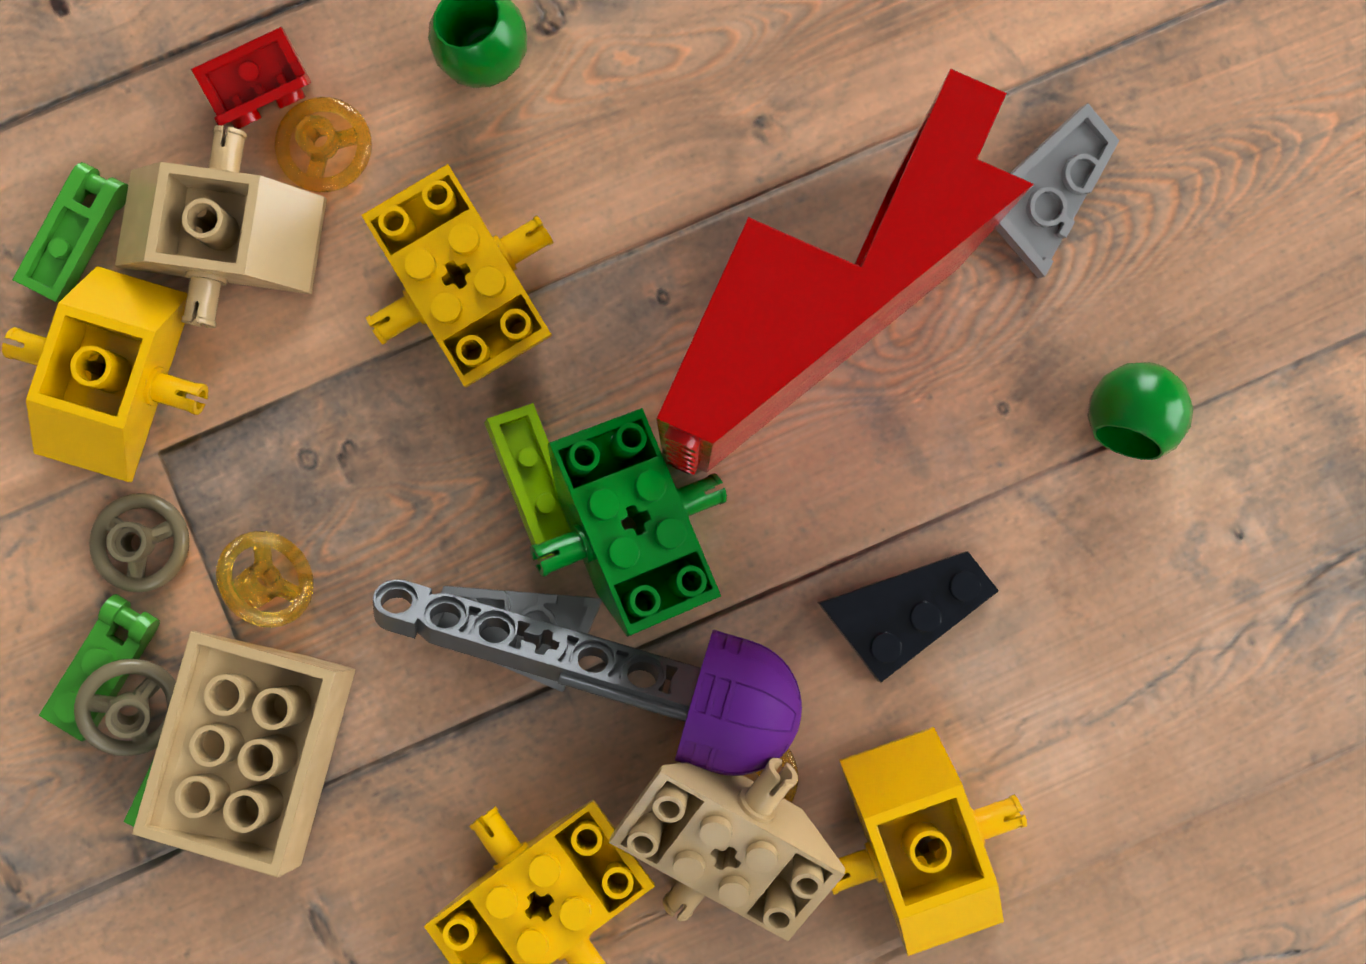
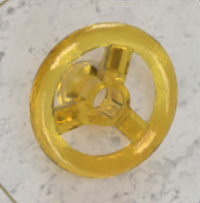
M332 97L310 98L295 105L281 120L275 136L276 158L284 174L296 185L315 192H332L353 183L365 170L372 150L371 133L363 116L350 104ZM318 112L338 114L345 118L352 128L337 131L327 118L311 114ZM295 128L296 142L310 158L306 173L297 167L290 153V139ZM327 136V141L323 146L315 147V142L318 138ZM357 144L355 156L347 168L334 176L323 177L328 159L335 156L338 149Z
M253 531L242 534L227 544L217 562L216 581L222 599L235 615L252 625L268 628L287 625L299 618L311 602L314 579L310 564L302 551L294 543L281 535L268 531ZM253 547L254 563L238 574L233 582L232 570L236 558L244 550ZM271 548L281 552L292 563L298 576V586L282 578L280 571L273 565ZM258 578L264 582L265 586L259 582ZM275 597H282L291 602L287 608L278 612H264L255 609L264 606Z

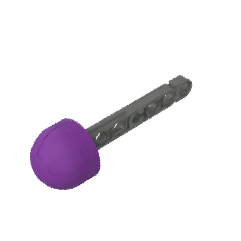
M395 579L386 581L379 585L373 595L375 621L381 628L414 639L418 633L430 644L684 721L685 725L675 757L677 762H687L722 775L739 776L752 774L765 769L770 759L780 758L792 744L799 729L802 701L794 674L784 660L775 652L754 641L713 630L702 667L700 668L449 593L432 594V588L405 580ZM392 598H403L411 604L408 610L397 614L390 613L382 607L386 601ZM449 612L456 615L460 621L453 627L440 628L434 625L431 619L438 613ZM494 626L504 629L508 637L502 642L490 643L485 641L480 636V633L487 627ZM518 635L524 637V640H521L520 649L516 648ZM542 644L551 646L544 655L535 653V650H538ZM585 656H597L605 662L606 668L601 672L591 673L583 670L578 662ZM637 670L646 671L655 678L656 683L647 688L637 687L629 681L628 675ZM666 679L671 681L668 694L663 692Z

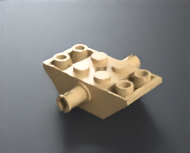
M223 125L214 126V137L208 168L158 162L131 170L115 266L118 268L181 276L190 279L182 322L202 327V324H204L206 328H216L215 320L221 286H225L227 283L312 294L327 202L324 196L261 175L240 173L247 133L229 126L226 133L224 132L225 127Z
M780 758L770 759L755 782L743 775H722L687 762L662 765L612 833L609 840L610 844L677 880L674 887L663 898L664 909L671 917L675 915L676 911L683 904L684 908L678 914L677 920H688L706 896L786 941L791 939L845 875V867L804 810L784 799L787 792L796 785L798 775L789 763H786L778 774L776 770L782 764V759Z

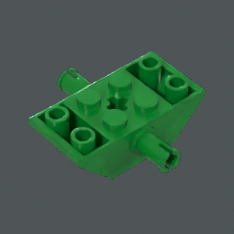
M643 408L548 443L558 502L571 531L530 546L533 561L549 554L555 555L535 565L542 577L583 560L597 595L627 637L721 597L689 516L718 504L726 503L727 493L725 488L705 494L706 491L714 489L715 486L723 482L716 473H712L708 477L677 488ZM629 516L635 521L637 528L635 530L633 528L625 530L621 521Z

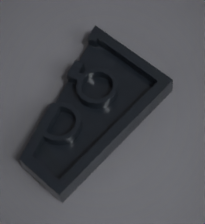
M965 551L817 603L877 681L881 683L999 590L971 554Z

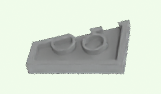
M1088 103L1080 107L1010 172V174L1029 181L1034 185L995 229L1037 278L1046 276L1053 263L1052 257L1062 239L1067 238L1075 223L1073 220L1086 195L1092 192L1119 142V139Z
M443 586L441 593H449L586 634L589 633L602 603L600 598L456 586ZM449 612L438 613L431 619V622L440 628L453 627L460 621L456 615ZM493 626L482 630L480 636L487 642L498 643L505 640L508 634L504 629ZM517 636V649H520L521 640H524L523 636ZM542 644L538 650H535V653L544 655L551 646ZM500 665L563 692L566 686L558 684L557 681Z

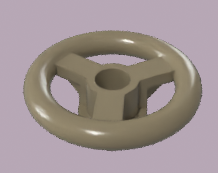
M146 493L130 494L113 501L98 515L90 534V554L95 568L107 582L125 591L147 592L165 585L181 570L189 551V532L180 512L165 499ZM146 508L159 513L166 521L153 528H148L137 522H124L118 516L131 509ZM137 534L140 538V546L135 551L131 546V540ZM173 536V551L168 562L158 572L145 577L147 556L153 552L157 543ZM106 547L114 559L128 563L127 575L121 573L113 566L108 558Z
M122 659L103 665L87 677L76 695L74 716L80 733L98 750L117 756L140 755L157 748L165 718L161 725L149 735L146 729L150 722L148 702L162 688L166 696L168 711L176 681L165 669L146 660ZM137 674L146 677L133 692H125L118 697L95 694L103 683L116 676ZM124 706H133L137 708L138 712L135 715L126 716L119 710ZM91 711L106 713L105 722L108 730L119 738H131L132 741L113 739L102 733L94 724Z

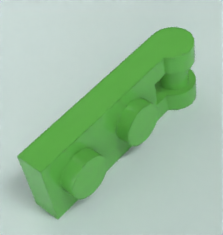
M83 162L78 163L68 176L12 280L59 303L76 286L115 212L125 205L128 184L113 177L107 180L100 176L98 169ZM92 193L96 195V198L91 207L88 208L82 205L85 197Z
M117 594L112 595L101 607L96 624L39 714L40 717L80 741L86 739L77 727L74 716V703L83 682L95 670L105 664L122 659H140L160 624V620L147 612L139 614L130 608L131 603ZM119 626L128 631V638L125 642L114 636ZM130 674L109 679L98 688L95 694L116 697ZM91 711L96 727H98L106 713Z

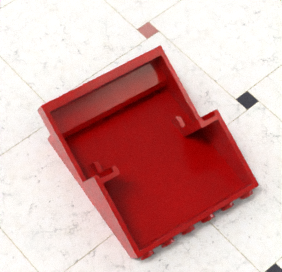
M950 69L890 183L855 264L748 217L656 418L662 453L667 456L666 460H668L667 464L692 476L695 475L697 469L706 473L959 269L1034 185L1029 181L978 159L1007 93Z

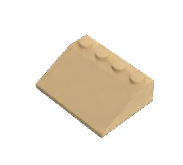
M190 631L132 834L277 878L301 866L356 669L307 655Z

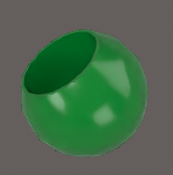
M442 0L436 7L429 22L428 40L437 66L458 84L471 88L491 87L507 80L520 67L527 52L526 25L519 8L511 0Z
M1150 362L1127 363L1103 376L1090 397L1087 417L1095 439L1106 448L1126 457L1154 460L1175 450L1191 427L1193 405L1186 384L1166 367Z

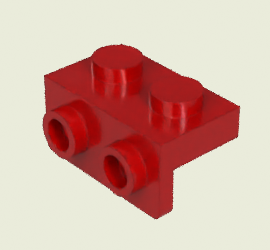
M283 27L268 32L191 69L217 115L214 117L217 125L231 122L233 127L237 129L262 118L258 108L275 101L278 108L282 109L305 98L302 87L311 83Z

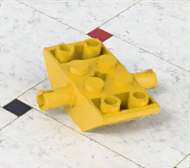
M449 164L361 215L405 287V290L402 291L403 297L373 315L365 317L369 326L374 328L372 331L382 345L418 322H421L423 325L427 324L466 388L552 336L514 273L517 270V263L547 245L550 246L554 243L538 215L500 239L497 235L492 237ZM463 273L466 275L467 285L459 289L453 282L456 276Z
M96 266L58 303L47 338L23 331L17 327L11 328L6 333L4 338L22 343L24 347L20 348L2 343L3 356L37 366L26 397L34 454L132 483L158 403L190 412L193 415H199L203 411L206 404L186 398V395L191 394L208 399V386L168 374L185 324L182 322V316H184L187 293ZM106 366L105 372H104V374L102 375V371H103L104 367Z
M934 727L839 760L867 843H864L865 849L838 858L845 867V875L832 889L833 895L876 879L878 883L882 882L908 956L1004 922L999 886L985 849V840L1020 827H1027L1026 816L1019 813L1024 810L1015 794L1007 799L973 810L970 807L962 782ZM928 836L930 839H935L928 843L929 852L926 854H921L916 848L919 840L923 837Z
M594 799L557 820L528 843L526 841L519 842L498 812V808L494 806L484 816L481 815L471 823L469 827L475 832L496 863L490 871L477 879L424 925V928L450 964H551L557 959H565L568 964H606L589 940L590 936L594 931L655 887V884L636 857L609 843L610 836L615 831V828ZM534 891L540 897L546 894L552 896L549 907L539 906L533 901Z

